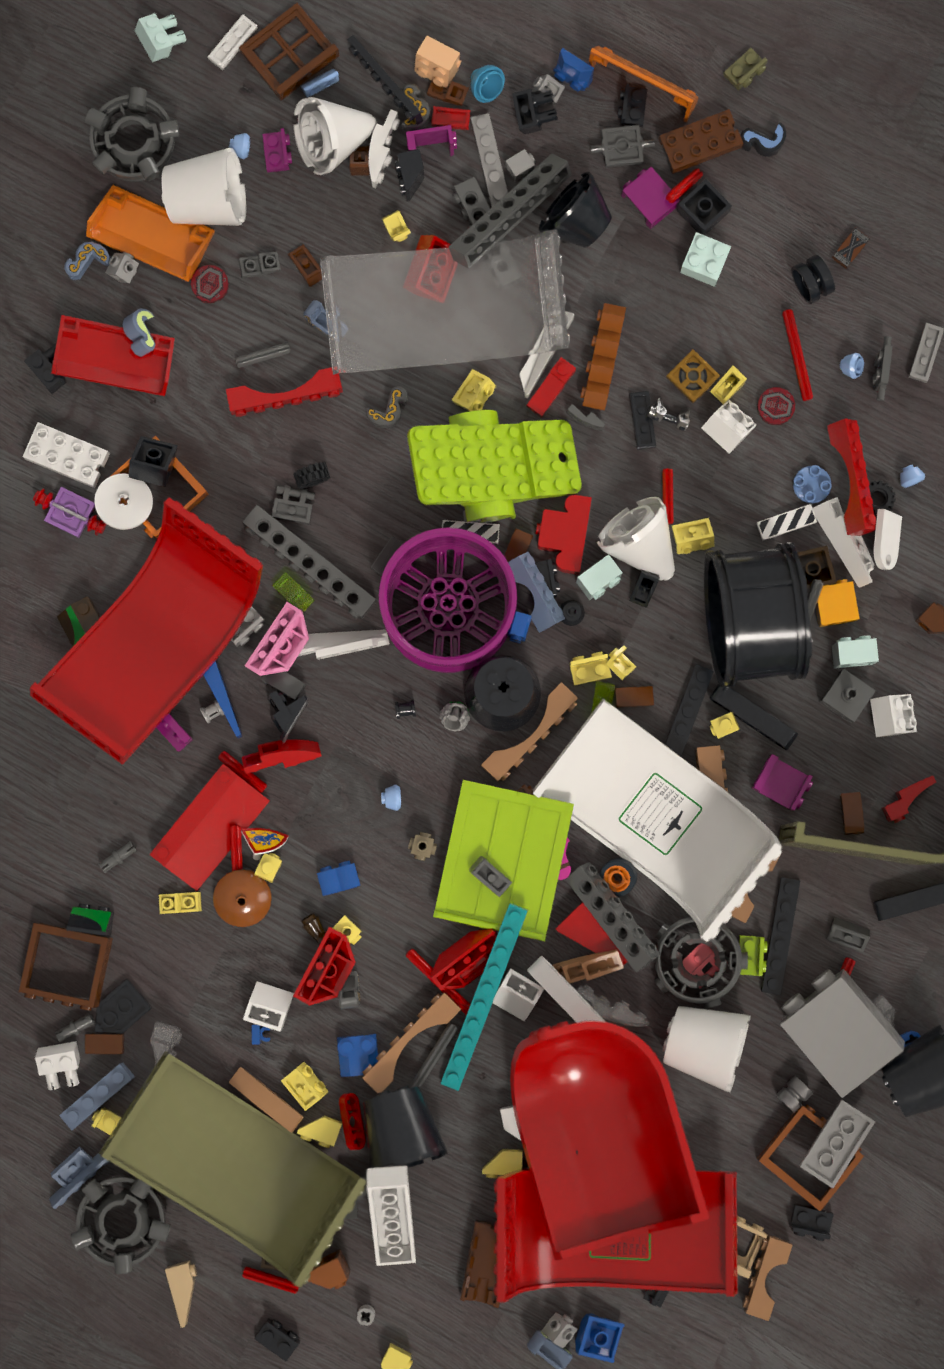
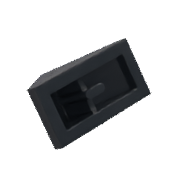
M642 570L629 601L647 608L660 577Z

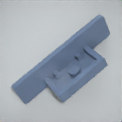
M79 1146L51 1172V1176L62 1186L49 1198L52 1208L56 1209L58 1206L63 1205L73 1192H77L87 1179L92 1178L101 1166L106 1165L109 1160L101 1157L99 1153L92 1158Z

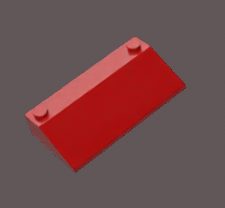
M62 315L51 374L165 396L175 338L150 333L155 342V348L153 351L140 357L132 351L131 344H133V341L126 336L123 327Z
M222 764L149 855L198 891L231 850L230 827L239 825L241 829H248L270 800L229 767Z

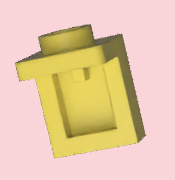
M399 210L382 218L393 241L401 242L408 238L407 235L411 232L407 228Z
M625 646L619 650L615 648L609 654L610 659L606 663L621 680L636 668L623 654L627 649Z
M733 712L710 721L712 724L710 725L711 732L714 736L717 735L718 739L740 730Z
M264 853L254 875L272 883L278 869L282 865V860H279L280 857L276 854L269 853L268 855Z

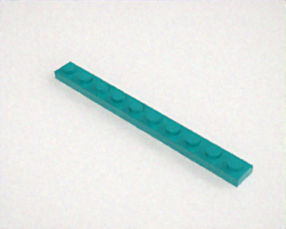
M509 903L440 1083L457 1091L460 1089L528 912L525 908Z

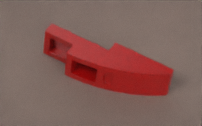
M282 740L258 745L259 752L243 756L242 762L245 773L248 774L282 762L285 768L296 766L299 763L314 760L322 755L318 742L309 740H286V742H282Z

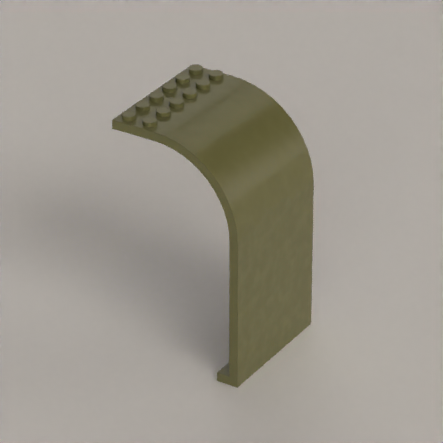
M793 822L781 825L779 843L785 846L913 865L944 863V853L937 855L804 835V822Z
M166 1051L99 1152L101 1157L121 1167L251 1249L281 1271L299 1288L308 1282L311 1276L310 1272L314 1266L316 1267L320 1263L323 1251L331 1245L333 1235L343 1226V1219L347 1213L349 1214L353 1210L354 1202L364 1192L367 1182L324 1152L301 1139L293 1132L291 1133L276 1121Z

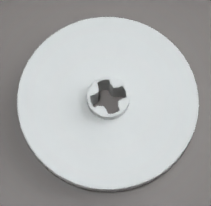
M116 474L108 477L100 484L95 494V508L100 519L110 527L120 530L132 529L144 523L149 517L153 506L152 493L144 481L129 478V474ZM120 499H128L127 505L119 504Z

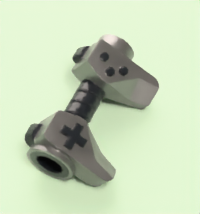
M660 398L656 401L655 406H649L647 416L659 422L665 420L674 423L676 428L683 431L687 429L690 422V410L688 408L682 409L678 417L666 413L667 410Z

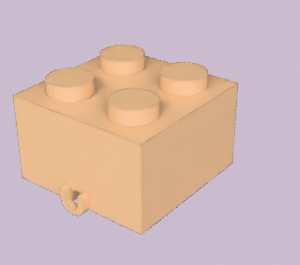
M426 36L416 53L415 72L423 78L433 79L437 86L448 88L461 64V60H459L460 53Z

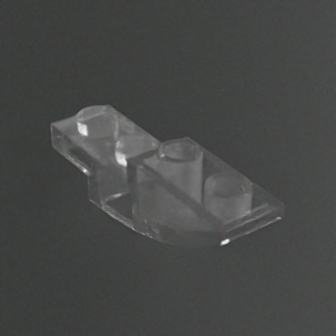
M586 984L584 987L581 985L577 987L576 991L591 1002L590 1005L602 1018L627 1026L647 1027L649 1025L645 1021L647 1016L639 1011L635 1014L629 1010L631 1006L625 1001L621 1000L620 1003L615 1001L611 1007L609 1005L611 1001L602 995L600 998L593 994L595 990Z

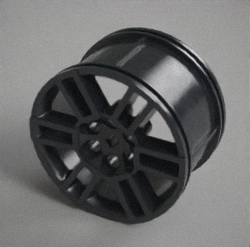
M793 542L779 543L775 546V549L731 554H724L722 550L706 552L704 561L706 625L712 663L717 681L721 687L735 686L737 681L779 676H788L791 680H796L797 678L806 679L810 658H812V637L810 635L807 600L808 589L805 573L802 570Z

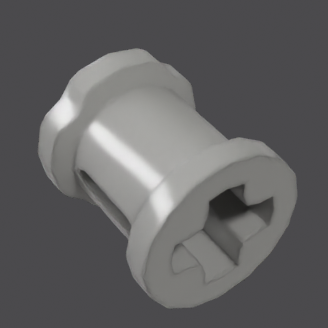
M217 699L206 708H200L207 723H210L212 719L219 715H225Z
M362 1305L358 1310L357 1320L361 1325H370L374 1321L375 1310L371 1305ZM363 1311L365 1313L370 1312L369 1319L367 1317L362 1318Z

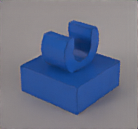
M252 1024V1045L261 1044V1040L265 1042L270 1041L271 1037H264L263 1031L271 1029L267 1027L261 1028V1025Z

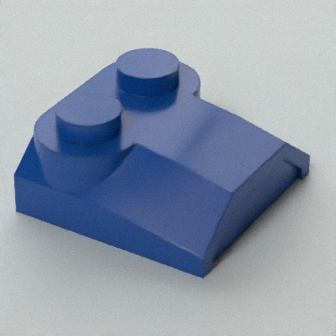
M562 48L558 63L553 71L555 73L554 76L558 80L566 81L572 89L579 92L580 90L584 91L591 84L594 67Z
M376 1034L337 1038L341 1077L364 1075L362 1072L370 1064L374 1066L378 1062L376 1059L378 1056Z
M592 1313L586 1314L581 1320L576 1337V1353L614 1363L615 1353L625 1324L598 1317Z

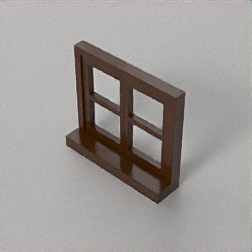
M298 3L239 47L240 52L281 101L339 57V49L336 45L330 43ZM297 17L308 33L289 46L278 31ZM272 36L284 51L264 65L253 50ZM312 36L324 51L304 65L293 50ZM288 55L299 70L280 84L268 69Z

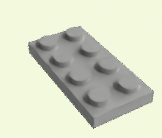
M841 1099L799 1166L831 1188H834L875 1121Z

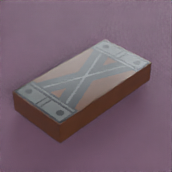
M855 227L832 256V259L847 269L870 238Z

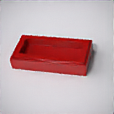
M433 106L432 127L451 125L452 129L469 130L470 110Z

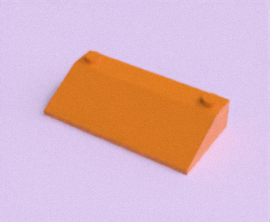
M597 46L591 49L589 57L590 66L594 67L598 62L606 67L609 62L674 95V102L687 108L683 120L687 123L699 98L693 91L684 90L614 54L607 47Z
M112 185L88 219L86 237L122 253H129L140 261L189 282L197 270L215 230L200 224H173L164 207Z

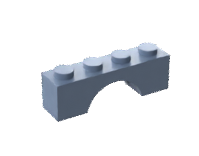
M526 552L509 561L508 563L513 572L515 582L525 585L534 597V610L530 616H532L531 619L538 632L540 633L564 620L565 617L562 609L556 603L552 591L549 590L543 575L539 572L530 553Z
M123 1062L120 1063L59 1116L71 1130H74L101 1105L133 1080L135 1076Z

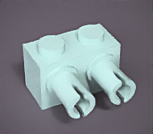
M154 13L138 19L135 32L152 62L169 57L172 46L186 42V37L182 30L167 35L165 32L166 29L177 26V21L173 14L158 19Z

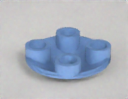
M817 465L802 468L796 474L793 481L795 494L806 503L821 502L828 496L832 487L829 474Z

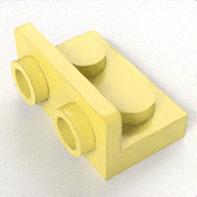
M472 369L452 398V401L469 412L482 410L489 396L493 394L496 385L489 377Z
M709 518L672 525L677 554H688L692 551L707 550L714 547V533Z
M603 652L591 654L592 657L584 659V656L572 658L573 661L569 663L574 686L612 678L610 668L606 665L608 654L603 655Z
M305 1062L281 1080L305 1111L328 1093L325 1084L317 1078L312 1068Z

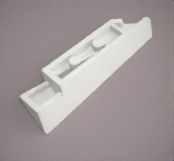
M557 309L551 326H547L521 370L519 376L524 395L527 399L564 338L575 314Z
M838 497L812 508L816 519L857 586L863 587L871 583L873 580L870 577V571L874 569V562L862 535H847L844 521L845 514H843Z
M385 629L308 634L309 640L298 656L316 653L317 659L320 660L389 645L388 634Z

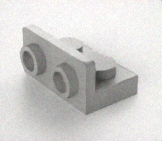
M252 606L231 639L237 647L246 644L253 632L257 633L264 627L263 623L265 620Z

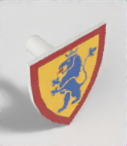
M241 829L243 837L253 852L254 860H260L261 854L279 849L289 837L286 834L271 829Z

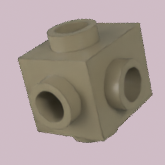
M420 832V835H415V838L410 839L408 849H411V854H414L415 859L425 861L426 858L435 855L437 844L434 843L431 834ZM422 842L426 844V849L424 850L419 849V844Z

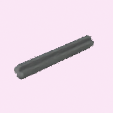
M448 1023L409 1088H421L457 1031V1026Z

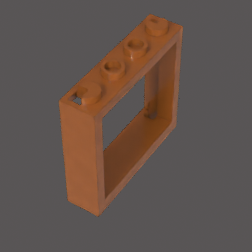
M802 1105L795 1113H792L756 1159L816 1209L821 1211L864 1155L860 1153L862 1149L859 1147L834 1188L829 1187L820 1200L814 1197L768 1159L803 1114L821 1129L824 1127L827 1120L823 1117L821 1119L817 1118L814 1115L816 1111L809 1105L805 1107Z

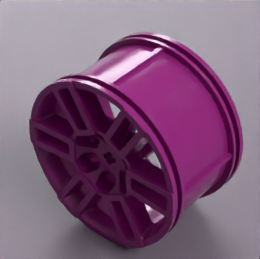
M458 528L432 529L418 534L405 542L387 563L379 588L381 615L386 631L394 646L414 664L427 670L441 673L466 671L494 656L508 637L507 633L512 624L517 603L515 578L503 554L482 536ZM448 549L454 550L452 574H447ZM436 551V578L430 579L412 567L411 563L429 552ZM466 552L480 558L489 566L487 570L467 581L462 578L464 554ZM401 574H407L422 584L423 588L418 590L400 580ZM495 576L499 580L498 584L481 592L475 590L478 585ZM436 583H443L445 585L444 590L441 592L434 589ZM460 583L464 586V590L462 592H455L453 586ZM398 589L418 600V607L394 617L392 612L394 590ZM503 593L505 599L503 620L499 621L478 608L479 603ZM426 599L434 600V606L431 608L425 607L424 601ZM445 600H448L449 602H454L452 603L451 608H449L448 606H443L445 604ZM465 600H470L473 603V607L465 609L462 603ZM437 615L442 616L444 619L440 625L433 623V618ZM455 616H460L463 622L457 626L452 623V619ZM417 617L421 619L422 622L402 634L399 633V626ZM475 620H480L497 631L496 635L491 637L475 626ZM428 629L435 633L433 655L416 649L408 642ZM464 631L469 632L485 644L474 652L460 656V633ZM444 636H450V657H443Z

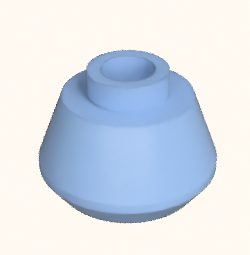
M247 133L235 135L234 139H230L229 148L234 149L237 157L241 159L248 157L250 136Z
M859 353L847 355L840 362V369L843 374L852 379L858 378L863 372L864 360Z
M913 464L902 469L900 485L904 488L913 486L923 481L925 474L918 467H913Z
M396 784L385 788V792H381L382 804H386V808L395 811L401 808V790Z

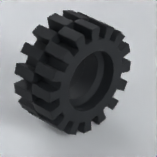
M325 462L308 465V467H303L293 474L298 489L311 488L330 479Z
M883 481L869 483L870 495L874 492H880L884 496V503L882 505L876 506L872 504L875 517H877L878 509L890 511L896 501V498H894L896 494L892 491V486L889 487L888 483L884 484L882 483Z

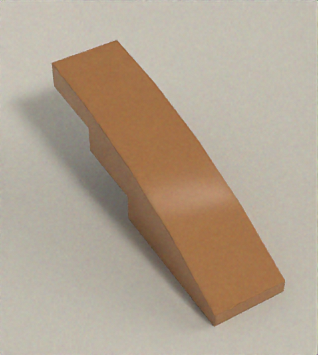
M618 949L586 955L552 965L569 984L585 978L588 981L624 968Z
M242 1067L238 1069L229 1081L240 1093L291 1133L304 1118L278 1094L271 1091Z

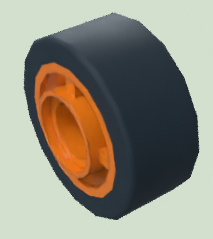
M622 858L610 860L602 867L599 873L602 879L608 883L615 896L618 897L628 894L637 882L635 867L631 862ZM614 874H621L623 880L617 881L614 878Z

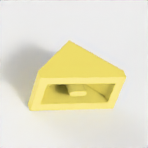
M732 366L710 392L724 405L744 385L747 378Z

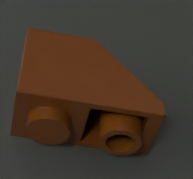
M933 602L915 622L928 634H944V607L939 603L935 604Z

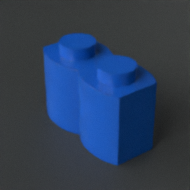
M515 611L512 624L507 633V636L510 638L509 641L521 644V641L525 642L532 616Z
M350 861L339 863V867L334 869L331 866L321 868V872L317 873L323 896L361 886L355 863L351 864Z

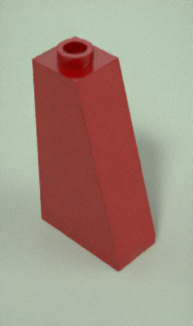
M583 902L555 928L557 932L594 953L618 949ZM618 949L622 964L624 966L628 961Z

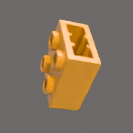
M847 579L838 580L836 584L822 587L815 607L819 627L855 622L860 619L853 581L847 582Z

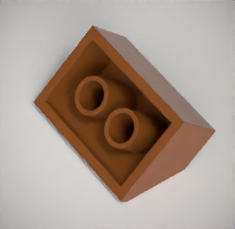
M341 1249L321 1258L320 1263L316 1267L314 1266L310 1272L311 1276L308 1282L328 1289L334 1287L335 1290L346 1285L345 1282L348 1280L351 1270Z

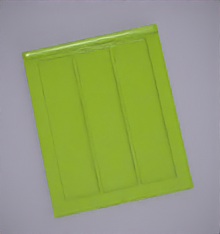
M463 780L433 917L499 931L509 903L528 910L518 936L545 941L574 804L545 797L538 798L531 794ZM480 856H483L512 882L500 897L469 871L470 867Z

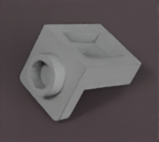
M546 74L535 79L532 91L537 94L552 90L554 102L551 103L554 104L558 101L565 87Z

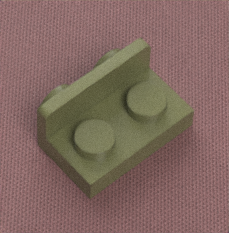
M750 48L723 75L739 91L742 87H748L756 74L760 76L766 70L768 60L766 58L762 59Z

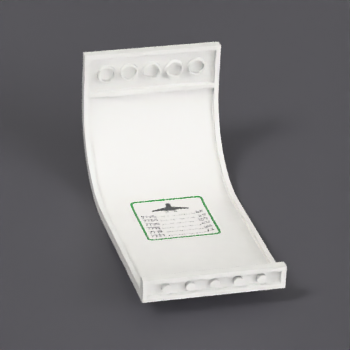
M605 699L601 700L533 789V794L538 798L545 797L574 804L571 820L620 857L631 862L635 868L668 893L692 917L697 924L701 938L706 942L710 938L714 939L720 930L718 929L720 925L730 919L732 916L731 911L742 904L744 901L743 896L747 891L751 892L754 889L758 877L765 875L769 869V863L772 860L775 861L782 852L780 850L782 846L774 833L749 809Z

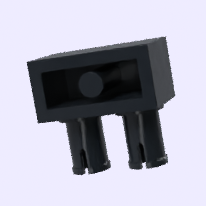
M531 89L512 93L519 130L524 135L541 131L543 123L558 120L555 108L540 113L538 111L539 105L554 102L552 90L535 94Z
M56 343L45 352H41L38 349L24 360L51 394L66 384V381L63 379L64 376L51 374Z

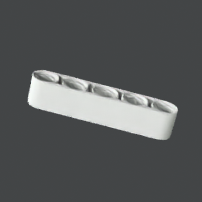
M540 956L527 969L531 976L577 1023L584 1021L606 1022L543 956Z

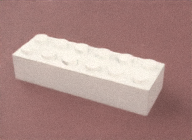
M407 1166L367 1169V1190L376 1265L416 1263Z

